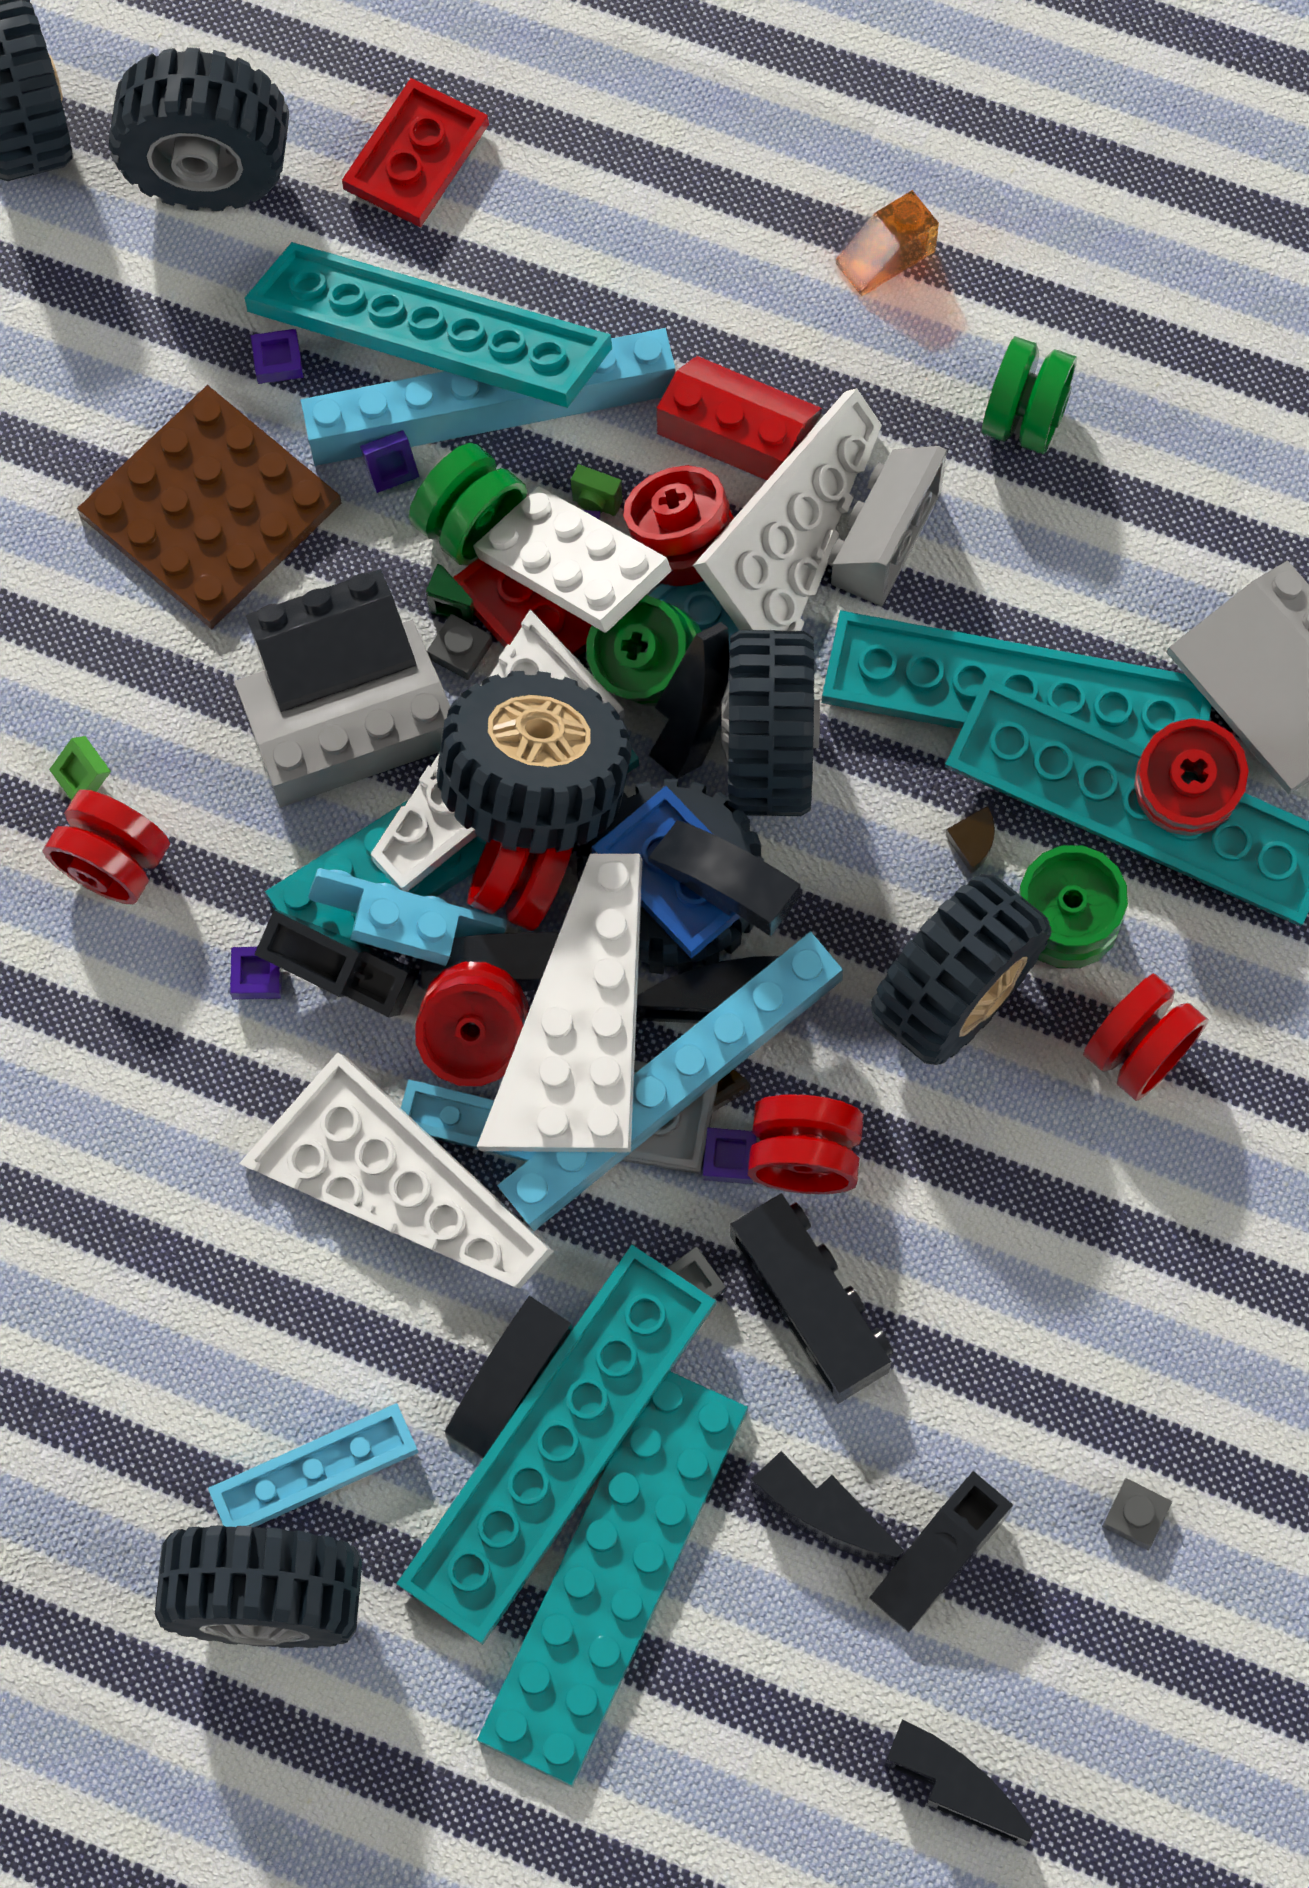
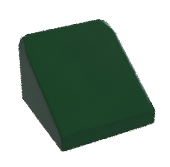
M437 564L426 590L429 612L447 619L453 614L474 625L476 618L472 598L442 565Z

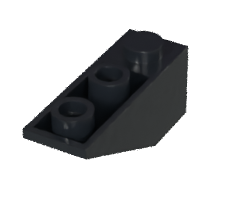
M972 1471L940 1508L869 1599L909 1633L1008 1518L1013 1504L976 1472Z

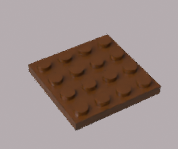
M207 384L78 506L77 511L85 522L212 630L342 502L340 495Z

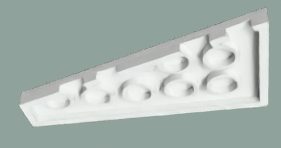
M857 388L846 391L841 395L693 565L739 630H802L804 621L801 619L803 610L809 596H814L817 592L830 552L839 536V533L835 530L841 514L848 512L854 498L850 495L851 488L857 473L864 472L882 426Z
M530 610L522 621V627L510 645L507 644L499 656V663L490 676L499 674L503 678L507 677L511 671H524L525 675H536L538 671L551 673L552 678L563 680L564 676L576 680L579 687L585 690L590 687L598 692L602 697V702H609L620 715L619 720L624 717V708ZM439 755L431 767L428 765L419 779L418 787L407 804L400 808L371 852V858L375 865L396 887L405 892L412 889L477 836L474 828L466 829L454 817L455 812L451 813L441 798V791L437 787L436 779Z
M640 854L589 855L477 1144V1148L480 1151L631 1152L642 858Z
M339 1052L239 1163L518 1289H521L553 1252L546 1243L349 1059Z

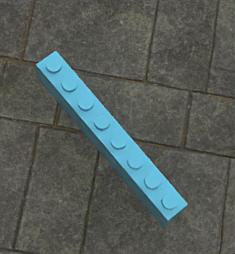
M666 328L611 338L612 350L568 408L446 371L300 399L314 466L363 457L360 449L361 445L402 430L409 440L410 447L662 398L675 374V365Z
M811 931L634 1074L631 1152L843 981V969ZM538 1152L497 1186L531 1229L535 1231L631 1152Z

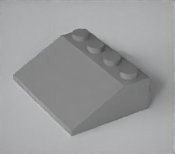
M1287 560L1253 580L1172 644L1166 653L1289 795L1309 782V584Z
M413 619L402 624L417 666L283 712H280L265 670L234 681L280 808L440 752L444 721L447 718L450 705Z

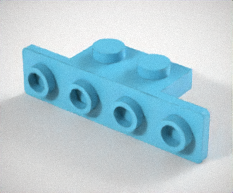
M317 869L308 897L311 901L357 913L350 940L446 966L449 960L454 938L502 934L505 932L507 920L495 917L482 910H470L452 905L435 896L423 897L405 892L389 883L369 882L355 878L342 870Z

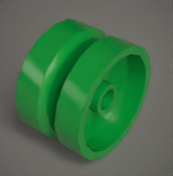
M1014 336L998 370L985 411L981 433L984 436L1005 442L1014 433L1020 417H1024L1019 434L1021 447L1044 455L1051 443L1056 428L1059 427L1064 416L1072 390L1071 383L1076 368L1077 356L1054 349L1044 359L1037 375L1035 374L1039 360L1037 343Z
M473 443L457 447L431 470L418 488L410 505L408 516L412 526L428 539H440L439 544L442 551L459 565L466 566L478 559L473 546L522 502L528 493L525 483L507 469L499 468L496 470L495 459L480 446Z
M646 595L606 633L593 625L591 626L586 639L587 662L594 678L608 692L645 706H656L695 635L700 633L701 630L698 623L684 610Z
M1061 845L1042 853L1028 866L1018 893L1048 918L1052 933L1038 960L1056 968H1082L1099 961L1113 948L1128 907L1127 884L1118 866L1103 853L1083 845Z

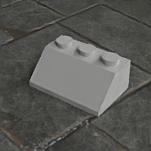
M940 446L893 449L885 465L877 463L868 482L867 488L871 489L867 500L865 503L858 500L850 514L847 526L851 527V530L846 540L837 539L830 552L827 564L832 566L831 585L876 605L883 606L941 494L947 449Z

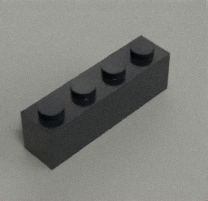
M780 1193L730 1223V1237L831 1395L839 1404L888 1374L891 1366V1360L888 1356L893 1354V1350L887 1338L878 1327L871 1331L861 1315L866 1311L865 1306L851 1285L843 1288L834 1274L838 1270V1265L829 1249L823 1243L816 1246L807 1232L811 1228V1224L803 1209L797 1202L789 1205L784 1195Z

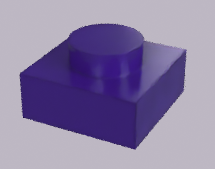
M296 329L251 335L258 384L304 378Z
M403 430L360 446L371 484L376 493L420 477L409 440Z
M231 947L230 995L232 1000L281 999L282 968L254 955L257 947Z
M707 1127L703 1180L753 1184V1180L747 1175L751 1145L757 1143V1136L748 1130Z

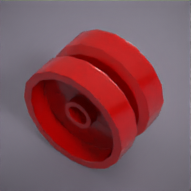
M690 465L666 468L648 476L634 487L625 501L623 513L631 537L668 559L672 571L659 583L675 587L693 585L704 581L693 565L734 519L729 509L730 505L718 476L706 468Z
M1190 718L1170 723L1153 735L1138 761L1134 787L1138 804L1151 822L1169 833L1192 836L1212 831L1229 818L1246 791L1249 769L1244 749L1231 732L1213 721ZM1185 772H1192L1198 777V781L1193 780L1187 784L1182 780Z
M80 789L64 813L70 826H58L53 831L42 851L46 859L55 868L88 890L122 904L134 905L149 882L143 868H155L159 865L170 846L169 839L157 825L126 804L92 790Z
M493 839L490 843L486 842L472 877L467 903L491 915L500 910L506 903L507 920L527 930L534 931L547 914L557 894L570 860L572 848L561 852H556L555 848H550L541 854L530 853V849L517 847L516 851L502 848L501 842Z
M462 962L444 969L430 982L421 1002L420 1012L415 1023V1044L424 1064L439 1078L458 1086L480 1087L500 1080L505 1075L528 1015V1002L520 984L505 970L486 962Z
M1154 973L1140 982L1110 1012L1083 1052V1055L1101 1071L1112 1070L1127 1058L1119 1071L1117 1085L1135 1101H1139L1165 1078L1199 1038L1209 1021L1206 1016L1190 1003L1180 1004L1165 1015L1172 1005L1175 990Z
M776 1095L757 1101L754 1108L752 1133L761 1141L751 1145L747 1176L754 1182L769 1188L802 1194H836L856 1188L860 1158L851 1148L860 1144L864 1114L857 1107L843 1101L820 1096Z

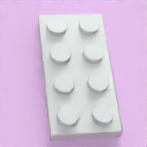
M540 486L532 491L473 546L480 560L604 633L612 628L672 571L665 556Z

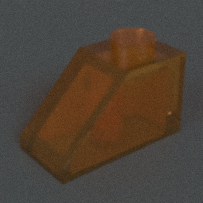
M911 190L875 212L836 258V265L858 293L863 296L936 252L939 222L915 192Z

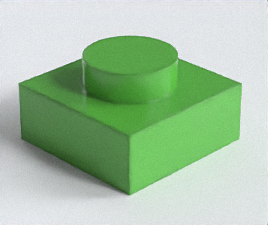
M577 465L571 478L572 500L577 502L584 510L600 511V513L604 512L616 516L622 503L621 480L583 465Z
M86 736L71 738L49 769L71 801L80 789L97 792L111 773V770Z

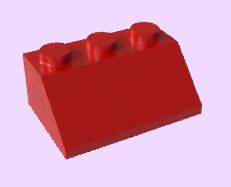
M696 356L676 371L657 406V434L764 480H768L813 429L822 413V408Z

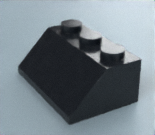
M381 569L355 575L350 580L326 588L313 589L303 596L279 604L266 605L260 610L246 615L261 663L280 712L417 666L395 601Z

